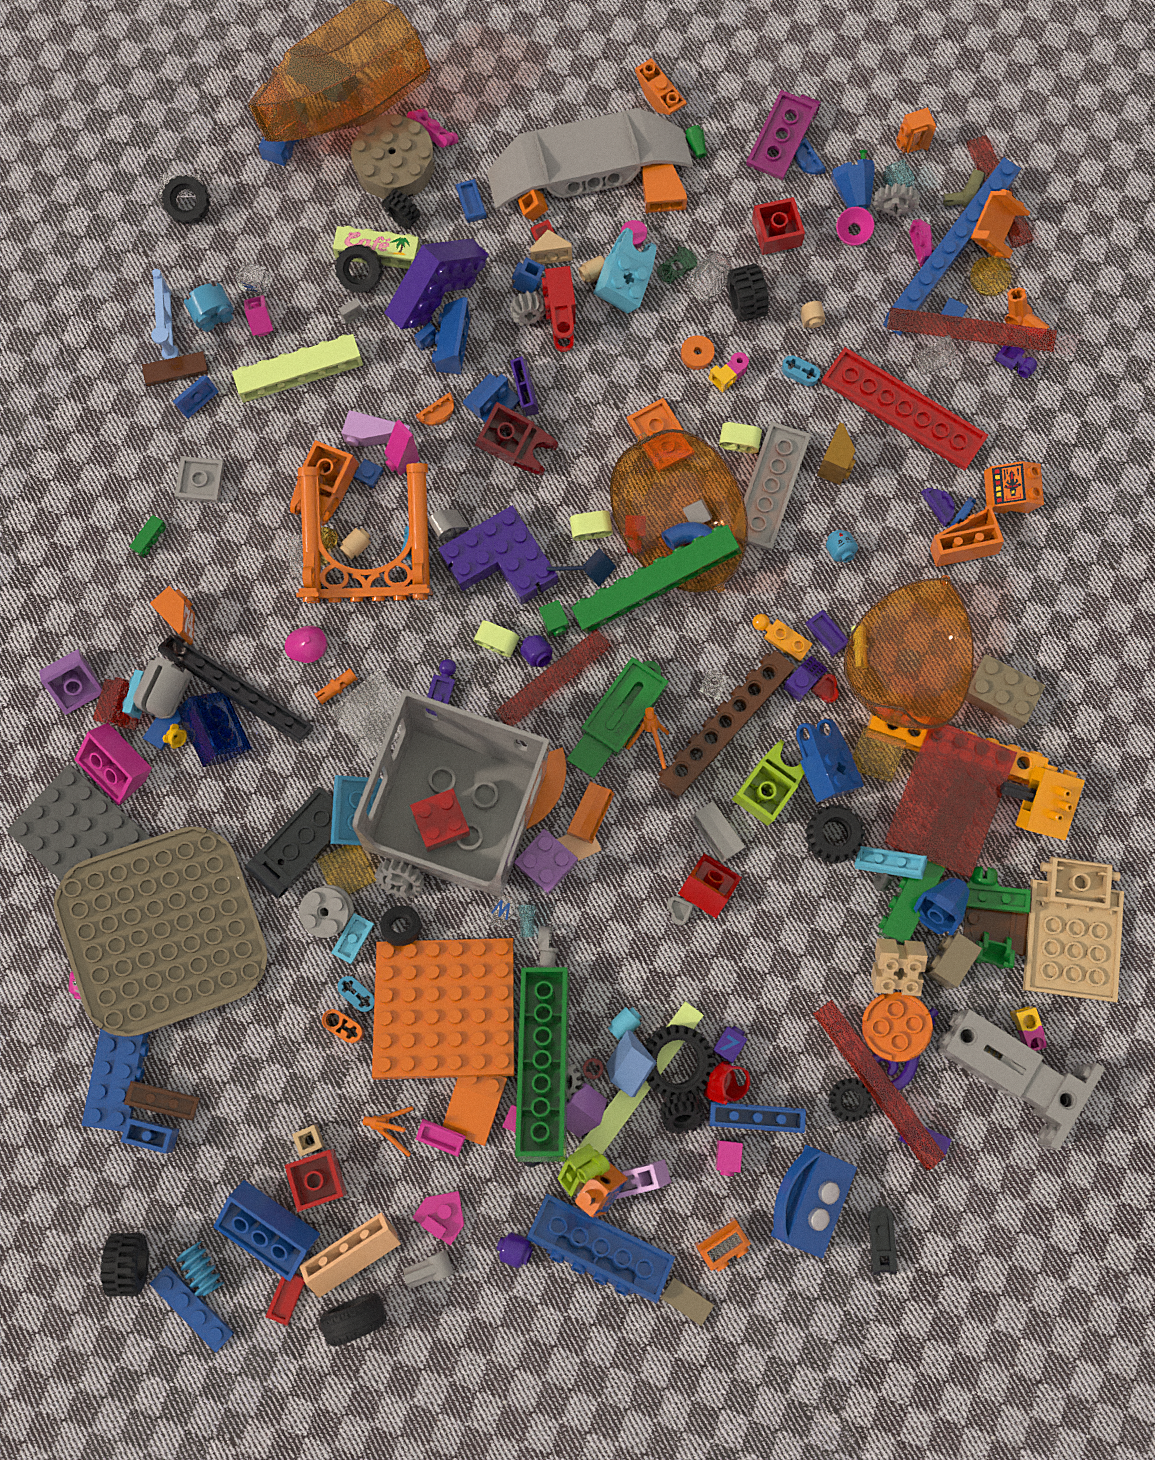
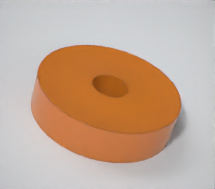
M695 335L687 338L682 344L681 359L687 367L701 370L708 367L713 361L715 349L713 343L708 338ZM700 351L701 354H695L694 352Z

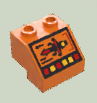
M1021 461L991 466L984 471L986 505L991 504L993 512L1003 514L1009 511L1029 513L1044 505L1041 464Z

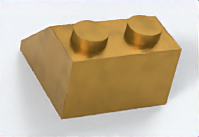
M841 422L836 429L817 476L841 485L843 478L848 480L856 462V459H853L856 450L845 425Z

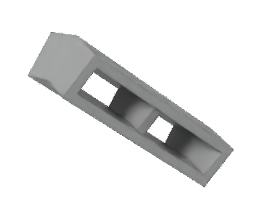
M714 801L690 817L722 863L745 848V845Z

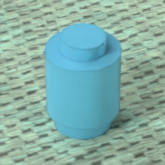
M625 1007L610 1022L611 1025L608 1029L621 1041L627 1030L634 1032L642 1024L639 1021L642 1016L633 1007L630 1009Z

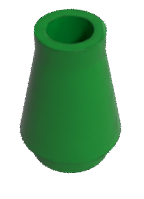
M700 125L688 128L685 131L686 141L694 152L696 159L704 158L707 156L704 129H701Z

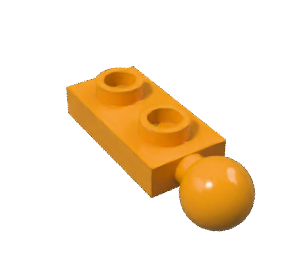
M757 614L753 618L752 624L756 630L767 631L764 639L798 663L801 662L812 646L810 641L778 619L772 625L765 614Z

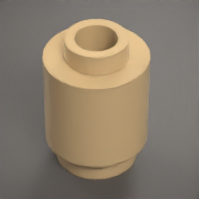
M599 255L583 263L582 267L578 268L580 277L585 284L588 282L593 283L599 279L606 257L603 258Z
M355 528L341 542L342 545L339 549L350 560L354 557L357 558L371 544L369 541L371 536L363 528L360 530Z

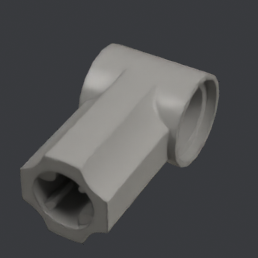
M447 1250L430 1255L426 1260L403 1268L404 1277L409 1289L432 1280L438 1281L454 1274Z

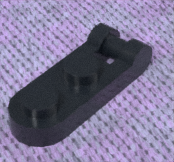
M875 1206L868 1215L872 1276L880 1275V1273L897 1275L893 1214L884 1206ZM880 1256H887V1263H880Z

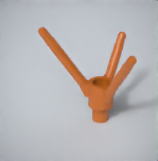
M648 707L645 709L644 721H642L639 729L627 744L626 749L629 750L643 730L651 732L662 768L666 769L657 730L659 728L666 735H669V731L657 719V715L654 714V708Z
M413 1106L381 1116H364L363 1125L377 1130L407 1157L411 1155L402 1144L387 1132V1129L405 1132L406 1129L404 1127L389 1124V1119L413 1111Z

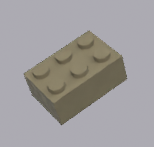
M985 654L978 662L960 698L1020 729L1029 720L1046 685Z

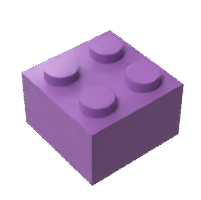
M543 829L515 860L514 864L549 895L578 863V858L547 830Z

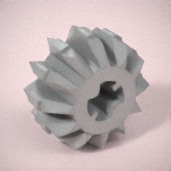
M528 291L525 294L519 293V297H513V302L510 303L512 318L520 326L524 324L529 326L531 323L536 324V321L543 320V315L546 314L544 300L541 295H537L536 291L531 294Z

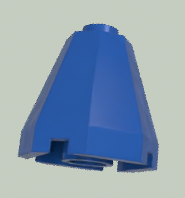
M860 159L857 160L858 164L852 165L851 161L832 169V183L846 207H861L867 210L871 205L875 173L874 161Z
M949 878L923 892L915 904L914 910L916 913L919 910L922 915L919 917L920 922L935 933L943 934L946 931L949 932L948 935H953L963 920L970 890L963 880Z

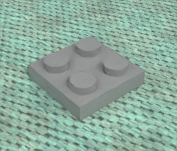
M181 456L175 498L219 503L225 462L218 459Z

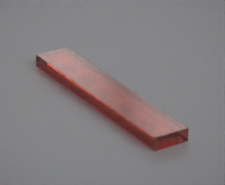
M987 134L968 140L966 144L977 170L986 173L983 183L986 182L999 164ZM1016 215L1007 234L1012 248L1031 243L1034 239L1024 216Z

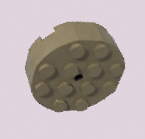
M399 114L382 115L368 121L361 127L351 146V158L360 185L368 193L381 199H385L393 189L400 190L407 196L412 193L413 196L419 194L426 188L435 171V157L429 133L419 122Z

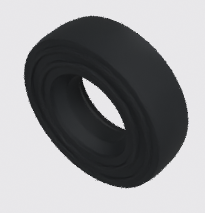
M404 905L395 906L387 910L380 922L382 936L388 943L395 946L411 944L418 938L422 928L419 914L413 908ZM398 919H406L410 926L405 932L398 933L392 929L393 923Z

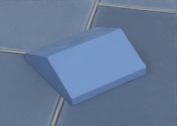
M627 1030L606 1063L610 1082L630 1097H635L657 1062L633 1032Z

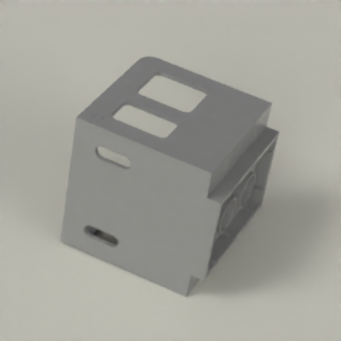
M403 689L353 819L352 826L364 850L388 858L391 861L395 859L400 863L402 860L405 865L412 864L414 869H418L422 873L474 891L477 889L502 898L546 775L550 739ZM426 708L435 711L437 716L428 713ZM401 724V733L391 755V744L398 726ZM516 740L527 743L528 747L516 743ZM382 770L383 779L368 816L366 813L367 806ZM453 788L469 827L470 836L427 852L410 805Z

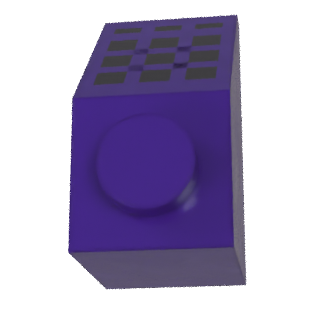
M810 656L787 680L783 689L797 701L801 702L828 669L813 656Z

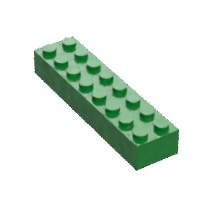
M568 967L521 968L515 1157L518 1162H566L570 974Z

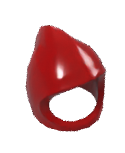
M723 1061L714 1067L712 1073L710 1072L708 1076L709 1082L705 1083L704 1086L706 1088L703 1090V1093L708 1099L725 1105L728 1104V1101H738L749 1090L751 1079L749 1072L743 1067L733 1066L727 1061ZM734 1069H741L744 1072L746 1079L743 1086L738 1085Z

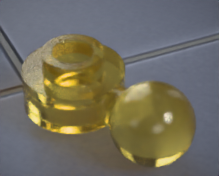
M322 527L323 544L326 550L332 549L338 541V534L332 528ZM320 552L321 566H324L328 561Z

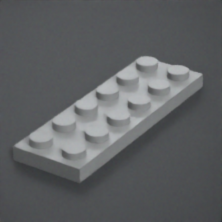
M772 421L770 422L732 531L735 540L772 551L811 434Z

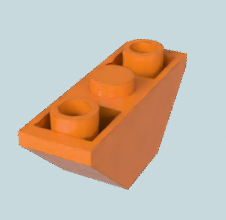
M652 58L635 68L644 95L657 113L671 115L687 104Z

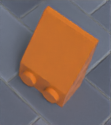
M503 1076L458 1077L443 1127L465 1135L466 1140L485 1146L509 1078Z

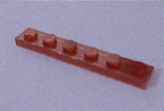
M596 629L499 707L496 713L506 725L513 727L607 651L611 645Z

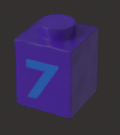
M734 1025L732 1028L727 1026L712 1048L713 1052L728 1062L733 1063L748 1040L744 1037L745 1032Z

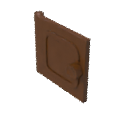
M966 908L963 936L973 943L983 941L981 939L983 931L989 932V940L1000 943L1004 942L1006 936L1011 937V949L1015 950V954L1025 956L1029 914Z

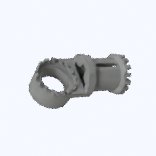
M540 925L538 951H540V961L537 967H555L556 954L559 953V949L550 948L551 926Z

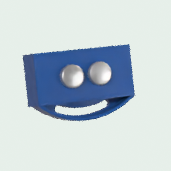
M805 1144L802 1154L788 1169L779 1187L774 1207V1227L770 1236L823 1259L857 1167Z

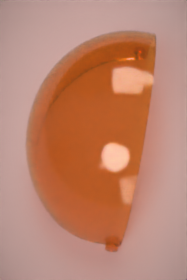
M667 429L651 435H646L645 432L637 436L638 441L625 450L618 458L610 480L612 512L624 542L634 557L645 568L652 565L655 559L673 554V550L664 542L661 533L676 524L689 522L683 508L703 498L712 518L702 524L708 525L712 529L728 524L742 553L676 587V589L695 593L716 590L717 593L724 591L725 583L735 575L742 564L748 542L746 506L734 474L721 455L710 444L695 434L678 429ZM691 543L684 544V545H682V546L686 547V546L690 545Z
M943 575L940 578L918 580L893 590L877 601L861 617L849 637L843 663L846 681L860 704L885 723L910 730L936 729L953 720L965 702L973 674V634L964 602L951 583L950 577Z

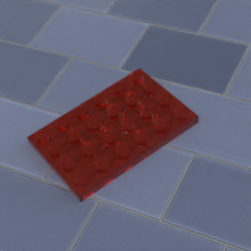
M932 718L883 843L910 854L927 856L929 862L970 878L1002 795L1000 785L1007 781L1017 752Z

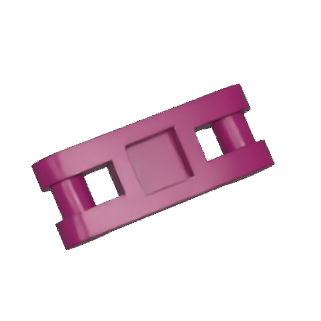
M426 109L408 112L407 118L419 122L427 130L431 140L439 147L444 148L457 144L458 135L455 132L449 133L440 126L438 121L431 119Z

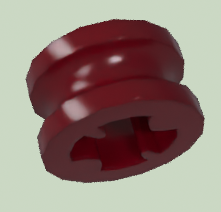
M596 1058L586 1060L583 1065L585 1076L590 1079L599 1078L603 1073L602 1062ZM594 1062L595 1065L600 1066V1071H597V1075L592 1076L591 1072L586 1071V1067H589L588 1063Z

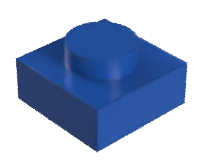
M430 322L414 335L416 346L421 351L426 347H430L435 342L436 330Z
M364 458L354 478L374 488L384 470L382 467Z

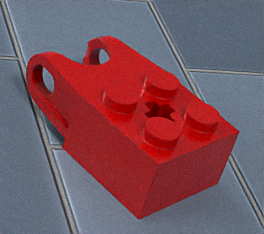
M570 266L545 269V277L542 278L546 320L550 319L555 348L560 352H568L574 347L573 332L574 324H576V304ZM568 338L570 344L562 347L558 344L559 339Z

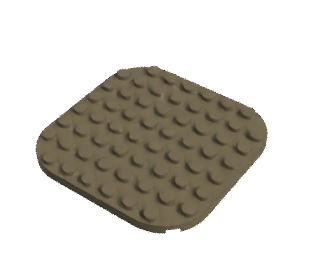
M185 827L84 860L72 867L63 876V880L58 889H56L54 897L55 917L84 1009L94 1024L110 1034L122 1037L143 1035L235 1002L252 992L265 973L267 947L235 852L221 835L206 828Z

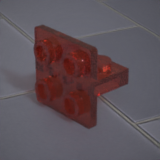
M115 677V681L105 679L94 712V721L136 730L139 719L132 718L122 712L123 701L129 691V683L125 679Z

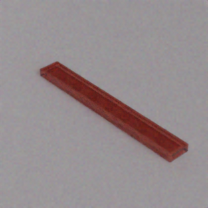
M893 307L890 308L887 330L1045 352H1054L1057 330Z
M832 1000L828 1001L815 1011L813 1015L927 1171L933 1169L945 1157V1154Z

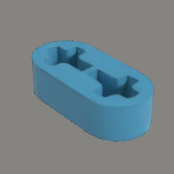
M793 355L787 356L783 360L781 369L785 376L808 387L816 385L820 377L818 367ZM791 363L795 364L791 370L788 369V365ZM813 373V377L808 379L807 374Z
M345 976L339 980L337 986L339 993L361 1012H370L374 1009L375 996L357 979ZM345 981L348 983L353 981L352 987L357 991L355 994L351 991L344 992L345 986L343 984ZM359 994L365 998L370 997L369 1003L371 1005L369 1007L360 1006L362 1001L357 997Z

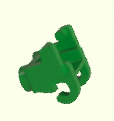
M983 931L981 935L983 941H976L975 943L982 950L974 962L993 964L999 969H1012L1015 961V950L1011 949L1012 938L1006 936L1004 942L1000 943L989 940V932Z

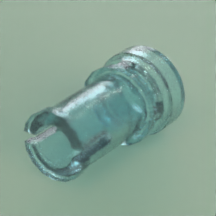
M518 905L520 912L519 937H534V917H536L534 912H536V905Z

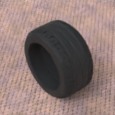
M370 1293L328 1310L321 1315L319 1321L326 1343L334 1347L349 1343L374 1332L385 1324L387 1316L380 1296Z

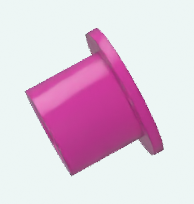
M630 220L622 226L621 232L627 227L633 231V245L638 249L647 237V228L641 221Z

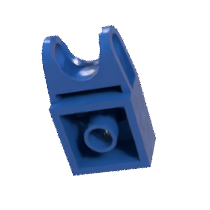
M822 719L818 722L817 729L808 722L798 726L796 737L803 757L800 763L817 803L845 796L864 786L852 753L838 726L832 719ZM825 723L830 727L829 735H826L824 731ZM804 728H807L810 737L808 740L803 735Z

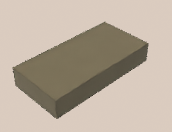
M674 1276L661 1296V1299L700 1326H702L714 1306L713 1303Z

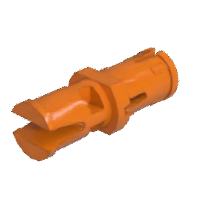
M349 668L336 679L332 678L329 680L330 683L317 693H314V695L323 705L336 694L340 695L343 693L342 690L358 679Z

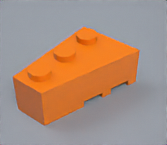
M991 504L981 512L972 514L965 521L959 524L956 523L934 536L930 551L936 567L999 554L1004 539Z

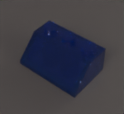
M221 692L190 696L177 709L202 767L222 764L252 749L230 699Z

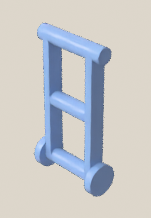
M154 269L152 275L154 281L156 328L152 331L151 337L156 344H161L163 358L169 359L179 356V350L173 344L172 293L160 270Z

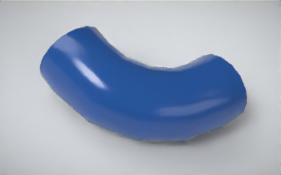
M686 522L666 529L661 535L667 546L674 550L684 544L692 543V540L699 536H707L712 533L713 529L705 524Z

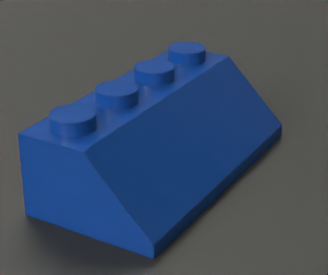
M245 1180L229 1195L213 1228L289 1282L320 1236L318 1231Z

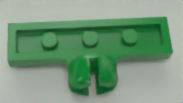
M983 866L971 869L970 881L966 883L970 890L966 908L1029 914L1031 890L999 886L998 872L994 868L987 867L985 879H983Z

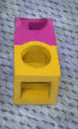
M742 352L733 354L731 360L721 369L717 365L710 370L708 379L722 393L725 392L746 373L749 363L748 356Z
M1026 1006L1010 1011L1021 1042L1034 1051L1045 1049L1047 1047L1045 1033L1036 1007Z

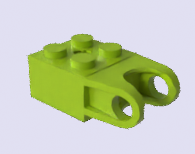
M782 739L755 765L731 799L767 826L776 819L797 789L805 773L801 763L795 767H789L782 762L780 754L785 743ZM763 789L767 791L766 796L761 792Z

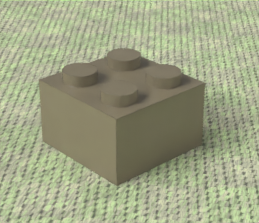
M960 933L948 935L947 938L943 937L937 945L938 953L928 959L926 963L927 970L924 975L946 990L957 988L982 948Z

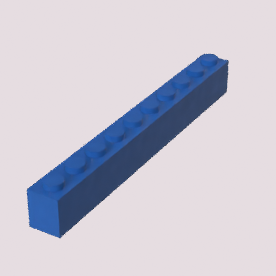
M1005 157L1001 160L889 310L883 323L885 327L901 336L972 240V233L990 192L1001 191L1002 189L1009 190L1021 170L1019 166Z

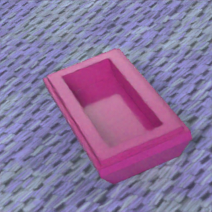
M422 1119L415 1140L459 1157L466 1136Z

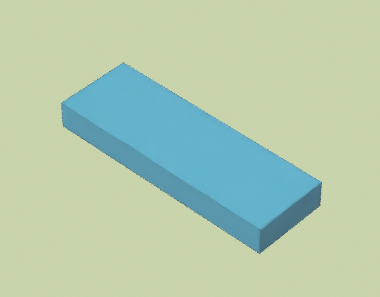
M861 846V849L858 851L854 864L855 869L923 879L928 861L927 856Z

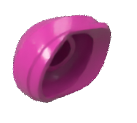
M316 626L298 628L286 638L285 652L292 660L303 663L314 662L320 659L327 650L326 636Z

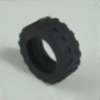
M178 175L176 178L170 179L169 183H166L164 186L165 189L162 191L163 207L168 212L167 214L177 222L184 225H193V223H199L209 213V206H211L210 195L205 186L196 178L189 177L188 175ZM182 190H190L196 196V204L191 210H182L177 205L176 198Z
M359 244L347 247L344 251L340 252L339 257L336 259V277H338L339 283L345 289L351 290V292H367L375 288L383 276L381 258L369 246ZM355 258L364 259L369 265V273L364 279L354 278L349 271L350 263Z

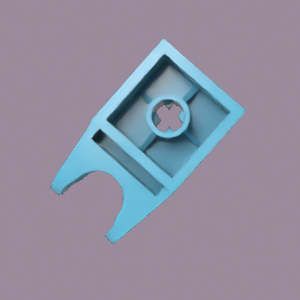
M628 227L621 232L612 250L606 257L593 293L627 314L641 305L652 273L656 254V245L652 242L647 244L642 252L636 250L632 241L633 231Z

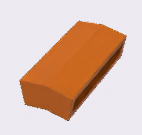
M590 781L569 825L567 834L592 844L615 795L612 790Z

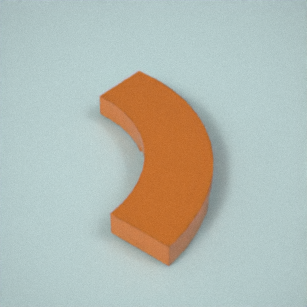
M563 747L548 753L546 775L526 830L544 820L561 797L566 779V760Z

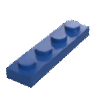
M167 1265L150 1283V1286L215 1353L235 1333L200 1296L195 1297V1291L190 1288L170 1265Z

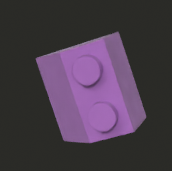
M79 649L39 670L42 684L65 715L104 694V690Z

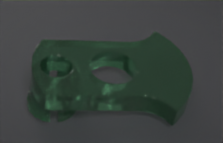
M678 246L677 253L657 267V273L662 281L670 285L690 270L697 271L698 262L696 256L689 249ZM680 262L683 268L674 270L672 264Z

